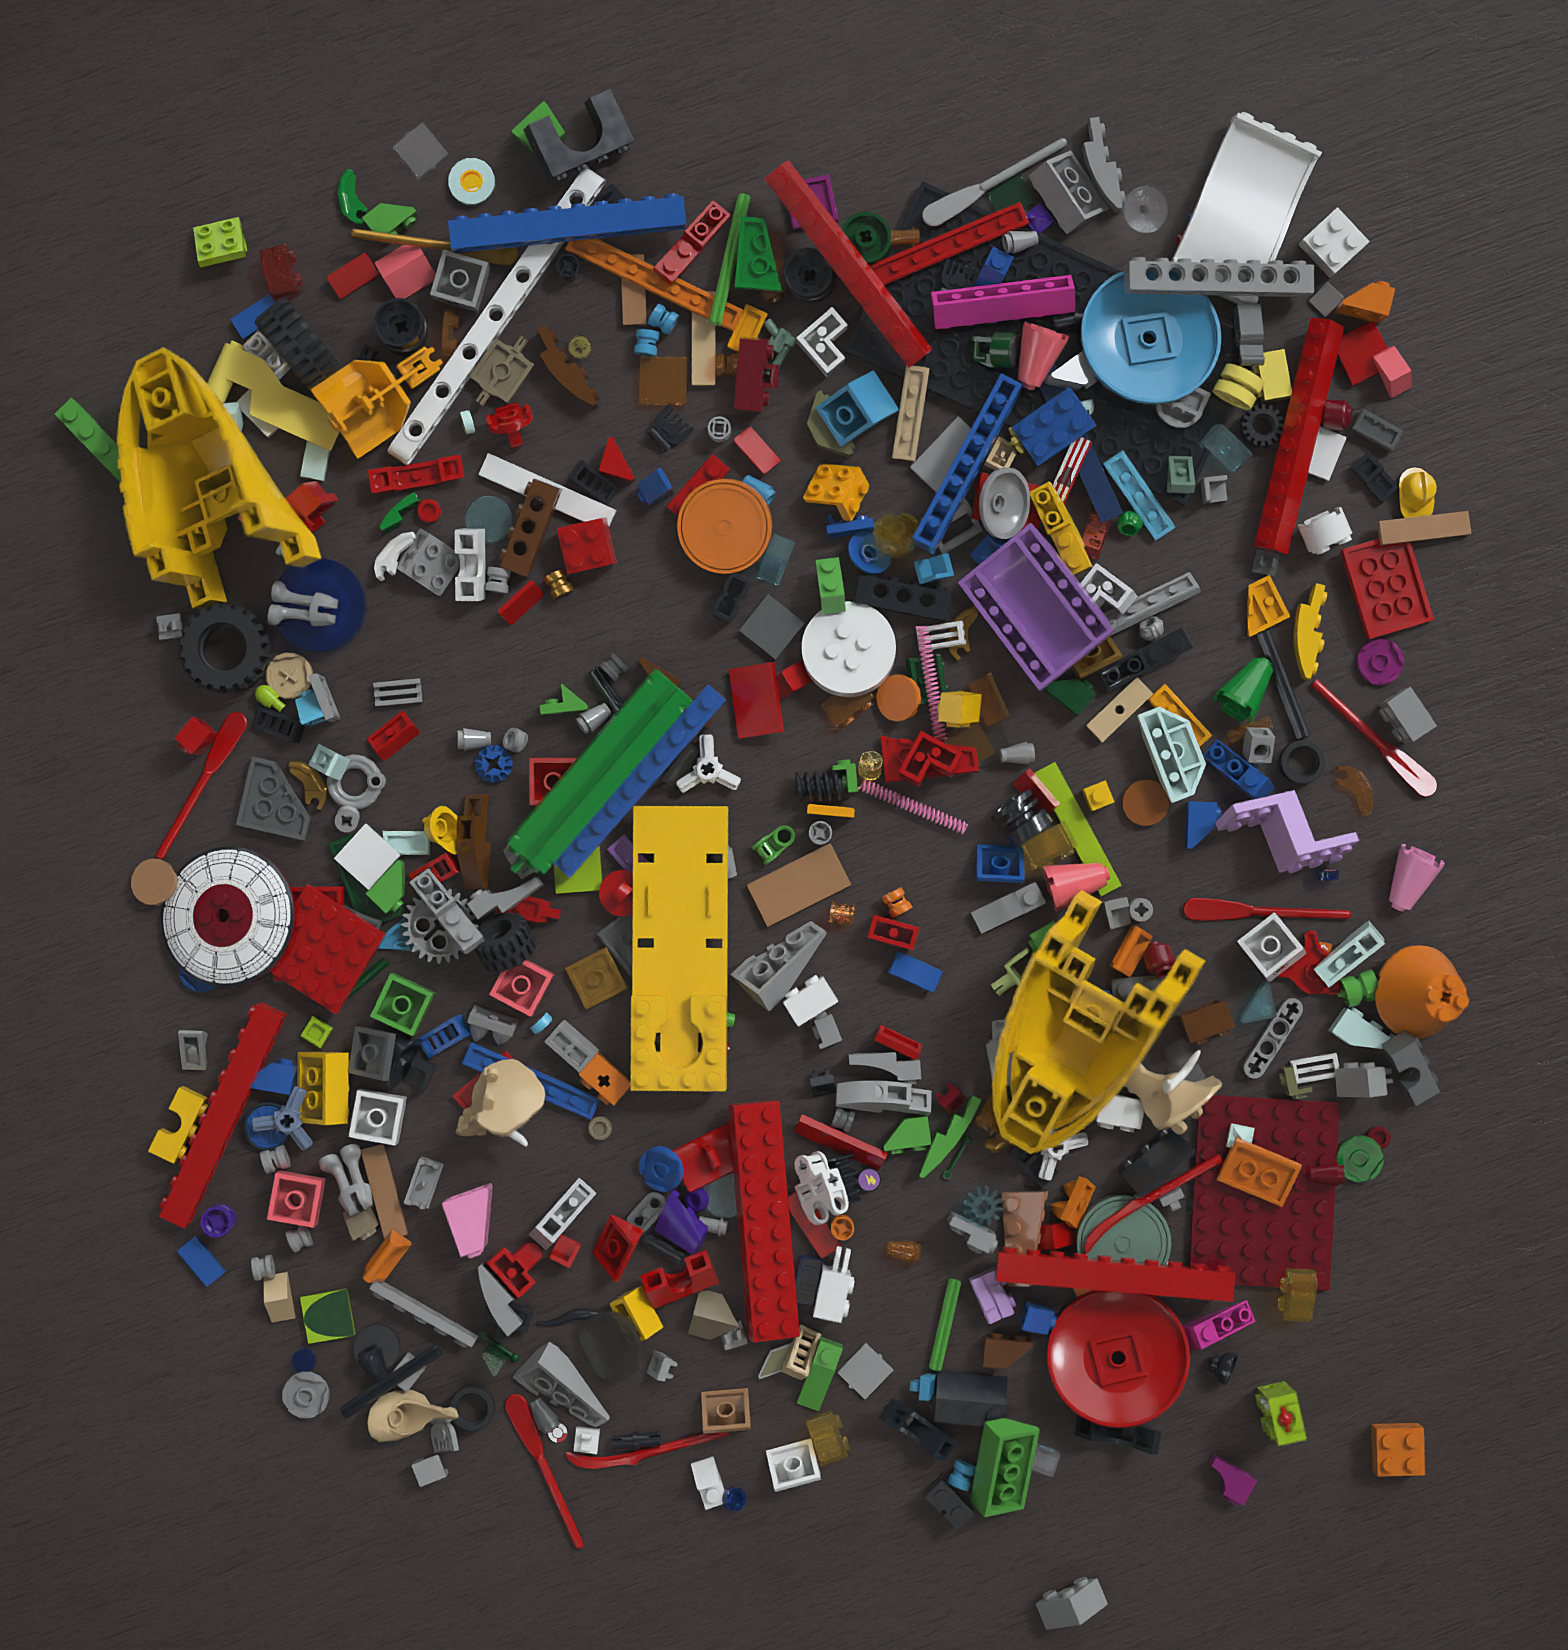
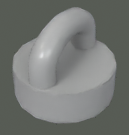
M514 727L510 728L503 738L504 748L516 753L522 751L528 742V735Z

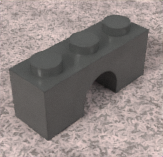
M1404 1030L1381 1044L1389 1062L1399 1073L1409 1068L1407 1073L1399 1077L1398 1080L1406 1096L1415 1106L1440 1092L1436 1084L1439 1080L1433 1070H1429L1428 1066L1431 1063L1427 1056L1420 1052L1422 1045L1416 1036L1411 1037Z

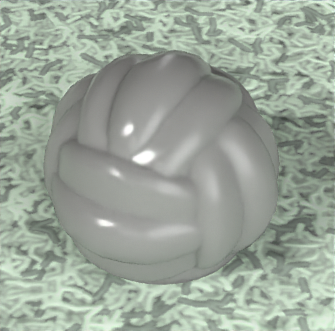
M1155 616L1142 620L1139 626L1140 636L1147 641L1160 639L1164 632L1163 621Z

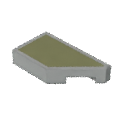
M792 1342L770 1349L758 1374L759 1379L782 1372L781 1369Z

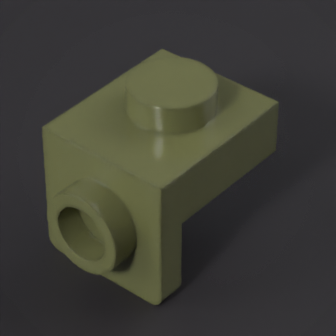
M1293 1066L1280 1067L1282 1073H1278L1281 1087H1285L1286 1095L1293 1096V1099L1307 1097V1093L1313 1092L1311 1086L1297 1087Z

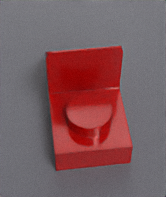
M801 661L776 675L780 701L813 681Z

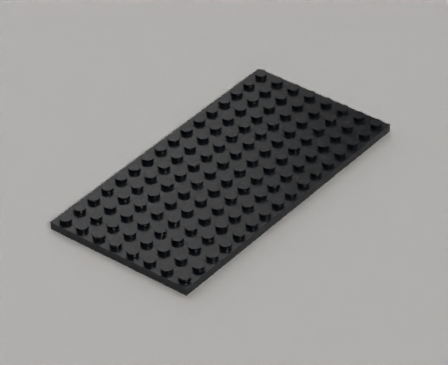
M922 181L888 257L990 215L992 212L971 204L941 225L929 226L922 218L924 208L950 193ZM1023 227L1015 231L1031 232L1032 230ZM1037 233L1038 245L1031 246L1013 255L1007 253L1013 256L1014 259L1002 283L1071 275L1075 287V311L1084 312L1095 291L1106 280L1122 271ZM1002 236L949 258L950 262L946 274L949 272L951 262L955 261L952 275L955 274L958 263L962 264L959 273H962L964 265L968 266L965 279H967L970 267H973L974 271L970 280L972 282L976 268H979L981 271L993 247L1005 252ZM946 260L885 285L886 289L932 348L928 354L913 364V366L930 368L927 390L978 413L981 412L1001 374L1019 383L1022 382L1018 380L1019 365L1012 369L988 367L980 362H974L972 360L973 341L969 340V336L993 337L995 332L1018 333L1022 339L1024 322L1054 331L1052 317L1072 313L1005 320L995 323H981L972 326H956L948 329H935L931 292L941 291L942 287H944L941 283V274ZM863 310L845 353L904 379L906 364L866 311ZM1218 314L1221 329L1219 356L1212 372L1204 383L1199 386V388L1211 393L1201 417L1190 427L1175 428L1166 424L1158 416L1156 404H1143L1125 399L1104 388L1099 380L1087 389L1082 386L1077 391L1073 390L1080 401L1093 399L1094 411L1090 416L1097 426L1087 432V435L1092 442L1102 468L1107 471L1103 463L1123 450L1152 492L1183 506L1187 505L1192 493L1167 492L1168 457H1192L1196 485L1231 407V404L1213 393V389L1219 379L1224 380L1221 377V373L1226 364L1240 366L1239 348L1235 343L1233 321ZM1075 328L1056 331V333L1069 336L1066 345L1055 361L1057 369L1083 351L1081 329L1075 330ZM1146 333L1143 335V340L1147 344L1155 342L1151 334ZM983 342V352H990L991 342ZM1240 366L1246 370L1249 368V366ZM1035 386L1034 390L1022 387V391L1004 425L1013 427L1046 403L1039 387Z

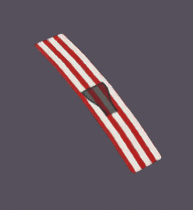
M1082 437L1070 445L1053 483V487L1064 505L1092 444L1091 441Z

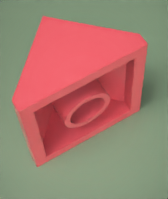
M402 245L374 262L395 298L407 299L433 283L436 275L420 247Z

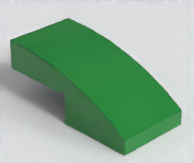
M413 492L406 496L389 511L379 526L384 533L405 522L401 513L421 503L417 494Z

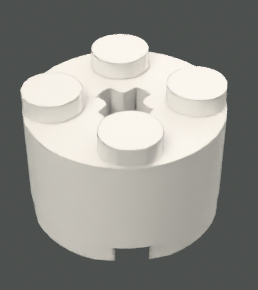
M1342 507L1334 508L1335 511L1330 514L1328 511L1318 514L1304 521V524L1298 525L1308 552L1317 553L1318 555L1330 550L1329 545L1333 543L1341 545L1352 539L1350 536L1352 531Z

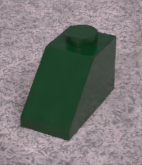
M1079 679L1053 681L1043 689L1076 717L1096 694L1092 691L1094 686L1085 679L1082 681Z

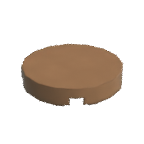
M148 859L141 862L135 868L131 879L133 894L139 901L147 905H161L174 895L178 878L169 863L161 859Z

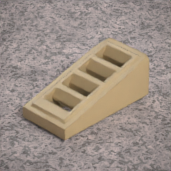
M799 1325L800 1337H794L781 1371L802 1380L808 1377L821 1334L803 1325ZM802 1336H805L811 1339L812 1342L809 1343L801 1338ZM799 1345L807 1348L808 1351L798 1348ZM796 1354L805 1358L804 1361L796 1358Z

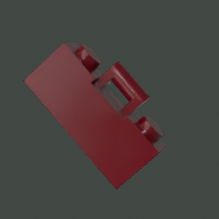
M740 338L734 409L762 412L765 410V406H769L770 392H766L767 388H778L780 366L779 364L769 363V359H773L774 345H770L771 339ZM766 369H770L769 382H765Z

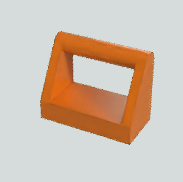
M1131 925L1109 966L1131 977L1153 936L1143 929Z
M392 1229L366 1263L363 1279L368 1283L384 1282L411 1246V1241Z

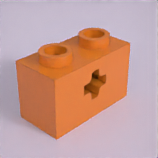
M599 1052L578 1074L582 1077L580 1082L588 1089L593 1087L599 1092L598 1098L606 1105L609 1103L615 1105L631 1087V1080ZM600 1075L602 1077L606 1075L610 1077L608 1080L609 1086L607 1084L603 1086L599 1084L601 1081Z

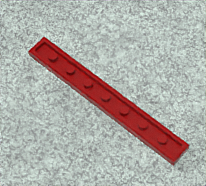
M1018 202L869 266L885 286L999 238L1003 234H1007L1008 231L1023 228L1029 225V221L1021 202Z

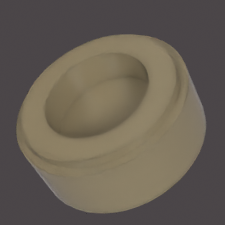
M597 1116L589 1123L588 1130L594 1139L604 1140L611 1134L612 1124L608 1118Z

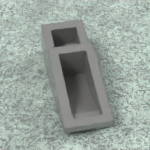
M482 1263L478 1267L484 1298L496 1322L505 1334L509 1336L523 1321L508 1305L514 1299L512 1294Z

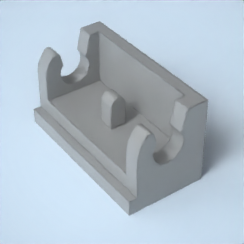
M565 1019L545 1040L548 1046L579 1073L599 1052L598 1048Z
M425 1157L419 1158L404 1204L416 1205L420 1209L429 1208L444 1166L443 1163Z

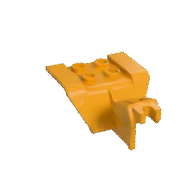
M423 347L397 364L396 367L402 375L398 380L394 378L384 362L354 360L310 389L330 416V425L336 432L340 431L357 459L402 429L411 401L399 383L406 380L410 388L413 389L440 371L439 366L443 363L442 360L438 359L432 362L429 359V355L435 351L433 347L428 349ZM419 360L421 364L413 367L412 364ZM423 368L425 369V370H424L423 372H421L420 374L417 373L419 370H421V369H423Z

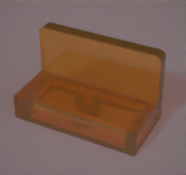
M991 672L986 674L985 677L968 684L971 693L982 694L980 713L987 727L1009 718L1010 714Z

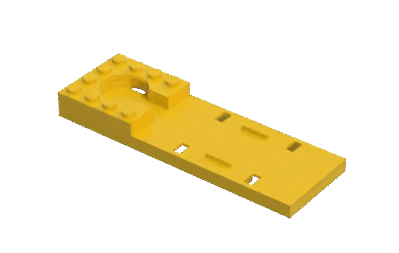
M633 806L631 1091H726L728 806ZM639 853H654V863H639ZM706 854H723V863H706ZM638 938H654V948H638ZM706 939H722V948H706ZM656 1033H660V1052H656L655 1049ZM698 1033H702L703 1045L701 1052H698Z

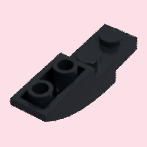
M1181 627L1098 672L1108 691H1111L1194 647L1184 628Z

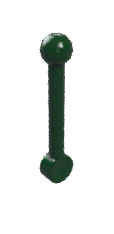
M970 1136L963 1137L960 1149L948 1170L943 1172L945 1179L952 1177V1170L966 1146L972 1141Z
M485 1330L478 1332L479 1339H485L509 1356L512 1362L516 1363L519 1361L518 1354L511 1353L487 1336Z

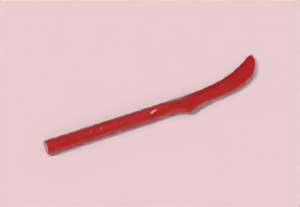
M1220 1155L1213 1156V1158L1206 1160L1154 1191L1149 1192L1143 1198L1131 1199L1126 1206L1102 1221L1092 1230L1084 1244L1085 1253L1088 1254L1096 1242L1111 1227L1128 1215L1222 1163Z
M729 1432L702 1433L664 1443L661 1446H653L614 1456L589 1457L571 1452H566V1456L575 1465L587 1469H599L625 1464L636 1465L639 1461L648 1457L730 1436Z

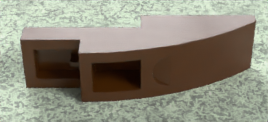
M546 325L537 328L547 348L546 351L540 353V356L553 377L573 397L592 408L598 407L596 400L599 399V396L593 386L588 387L585 380L589 377L583 366L578 367L576 362L567 366L566 363L570 361L563 349L558 350L555 343L559 340L553 329L548 330Z
M486 794L465 795L464 816H457L458 859L467 890H485L488 887L491 843L485 842L489 795Z

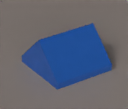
M977 844L975 881L1024 883V847L1019 846L1013 849L1011 846Z

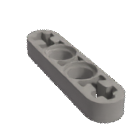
M1295 998L1285 999L1273 1015L1243 1063V1072L1248 1077L1259 1078L1266 1071L1303 1012V1006L1299 1000ZM1295 1002L1297 1012L1289 1014L1287 1018L1292 1019L1289 1024L1287 1020L1280 1018L1279 1015L1282 1013L1285 1016L1288 1012L1286 1005H1292ZM1278 1021L1283 1022L1285 1025V1031L1281 1035H1276L1273 1032V1025ZM1265 1041H1269L1273 1046L1272 1052L1267 1055L1260 1051V1046ZM1255 1053L1267 1059L1265 1063L1261 1060L1257 1064L1258 1072L1249 1073V1063L1254 1064L1258 1059L1254 1057Z

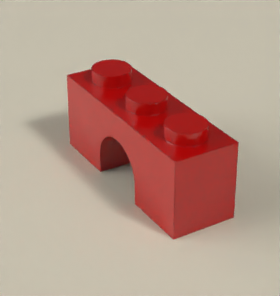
M707 1250L684 1258L686 1268L680 1273L667 1274L663 1267L641 1275L646 1295L654 1309L719 1284L714 1265Z

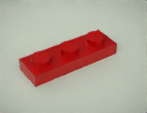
M712 454L667 505V508L678 517L685 499L693 490L709 481L723 479L730 471V468Z

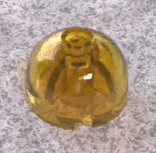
M902 512L901 516H893V513H889L880 517L875 522L873 531L877 548L889 557L899 558L911 554L917 547L913 543V536L919 527L918 520L914 516Z

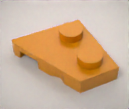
M1270 575L1247 586L1248 637L1290 617Z

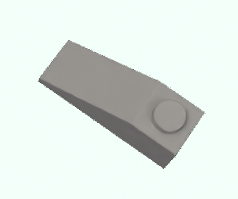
M578 1178L529 1233V1236L547 1250L595 1196L596 1192Z

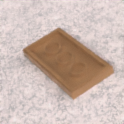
M831 843L747 884V887L768 927L850 886L851 883Z

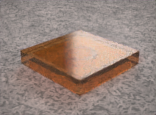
M640 356L639 403L686 405L687 357Z

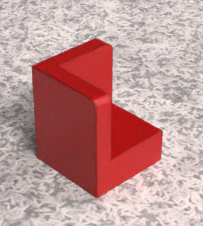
M561 1234L549 1258L570 1268L582 1244Z

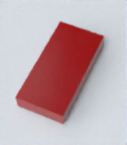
M880 1025L874 1039L915 1060L918 1059L922 1049L921 1043L883 1025Z

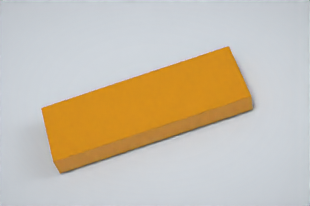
M1163 684L1147 699L1154 708L1162 707L1189 720L1199 747L1212 736L1166 684Z

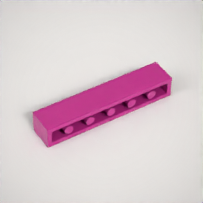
M1066 275L931 292L935 329H948L956 326H972L981 323H995L1005 320H1019L1021 318L1075 312V287L1072 276Z

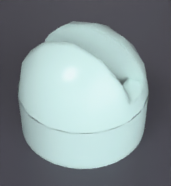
M1093 399L1082 400L1081 403L1089 415H1091L1094 411Z

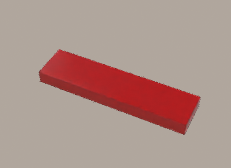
M801 1115L794 1130V1133L843 1155L854 1154L850 1158L876 1170H880L888 1154L879 1148L805 1115Z

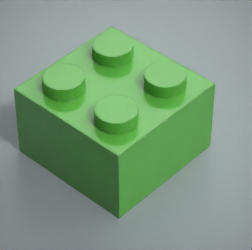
M390 973L370 1017L411 1036H415L436 992L396 973Z

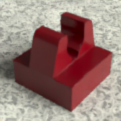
M947 1083L945 1086L949 1089V1092L945 1096L937 1092L936 1097L942 1107L952 1115L968 1098L956 1086Z

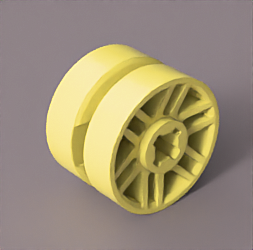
M1226 364L1221 373V377L1224 380L1219 379L1213 393L1233 406L1244 410H1251L1256 401L1254 395L1260 393L1264 381L1240 366Z

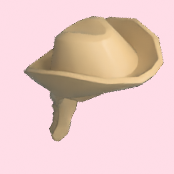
M394 1390L381 1396L371 1407L367 1423L372 1438L378 1442H388L403 1439L422 1430L433 1419L455 1420L459 1415L455 1408H442L430 1405L425 1395L414 1390H408L407 1392L404 1390Z

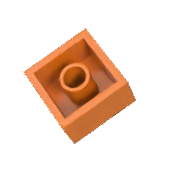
M1419 1423L1371 1424L1372 1470L1377 1476L1425 1475L1424 1428Z

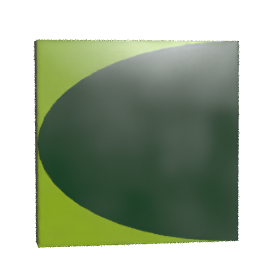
M347 1288L300 1297L308 1344L355 1336Z

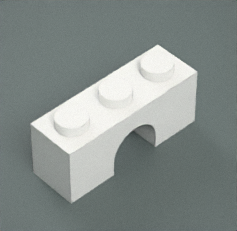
M485 529L455 530V554H459L460 572L458 577H455L456 601L486 599Z

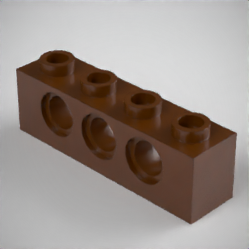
M534 478L532 482L529 481L524 491V495H527L524 504L520 503L517 509L516 517H518L516 526L512 525L507 538L510 539L507 548L504 547L499 557V560L502 561L500 567L526 577L530 576L561 495V488ZM536 498H540L543 501V508L539 512L532 508V502ZM527 520H531L535 524V530L530 534L524 530V523ZM519 542H523L527 547L526 553L522 556L518 555L515 550Z

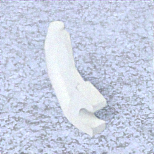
M414 532L402 533L388 542L375 560L374 570L376 578L380 581L385 580L384 572L386 570L391 575L396 573L397 559L400 553L413 543V539L416 538Z

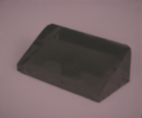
M688 744L664 775L662 781L674 790H678L679 787L676 782L693 770V766L697 764V758H700V750L693 744Z

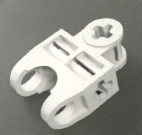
M820 1151L813 1152L810 1156H798L795 1160V1170L801 1183L795 1186V1190L809 1221L815 1225H822L829 1218L828 1211L836 1216L845 1213L848 1209V1199L838 1169L830 1170L825 1155ZM834 1199L840 1202L841 1210L836 1208ZM815 1208L819 1210L822 1217L821 1220L815 1216Z

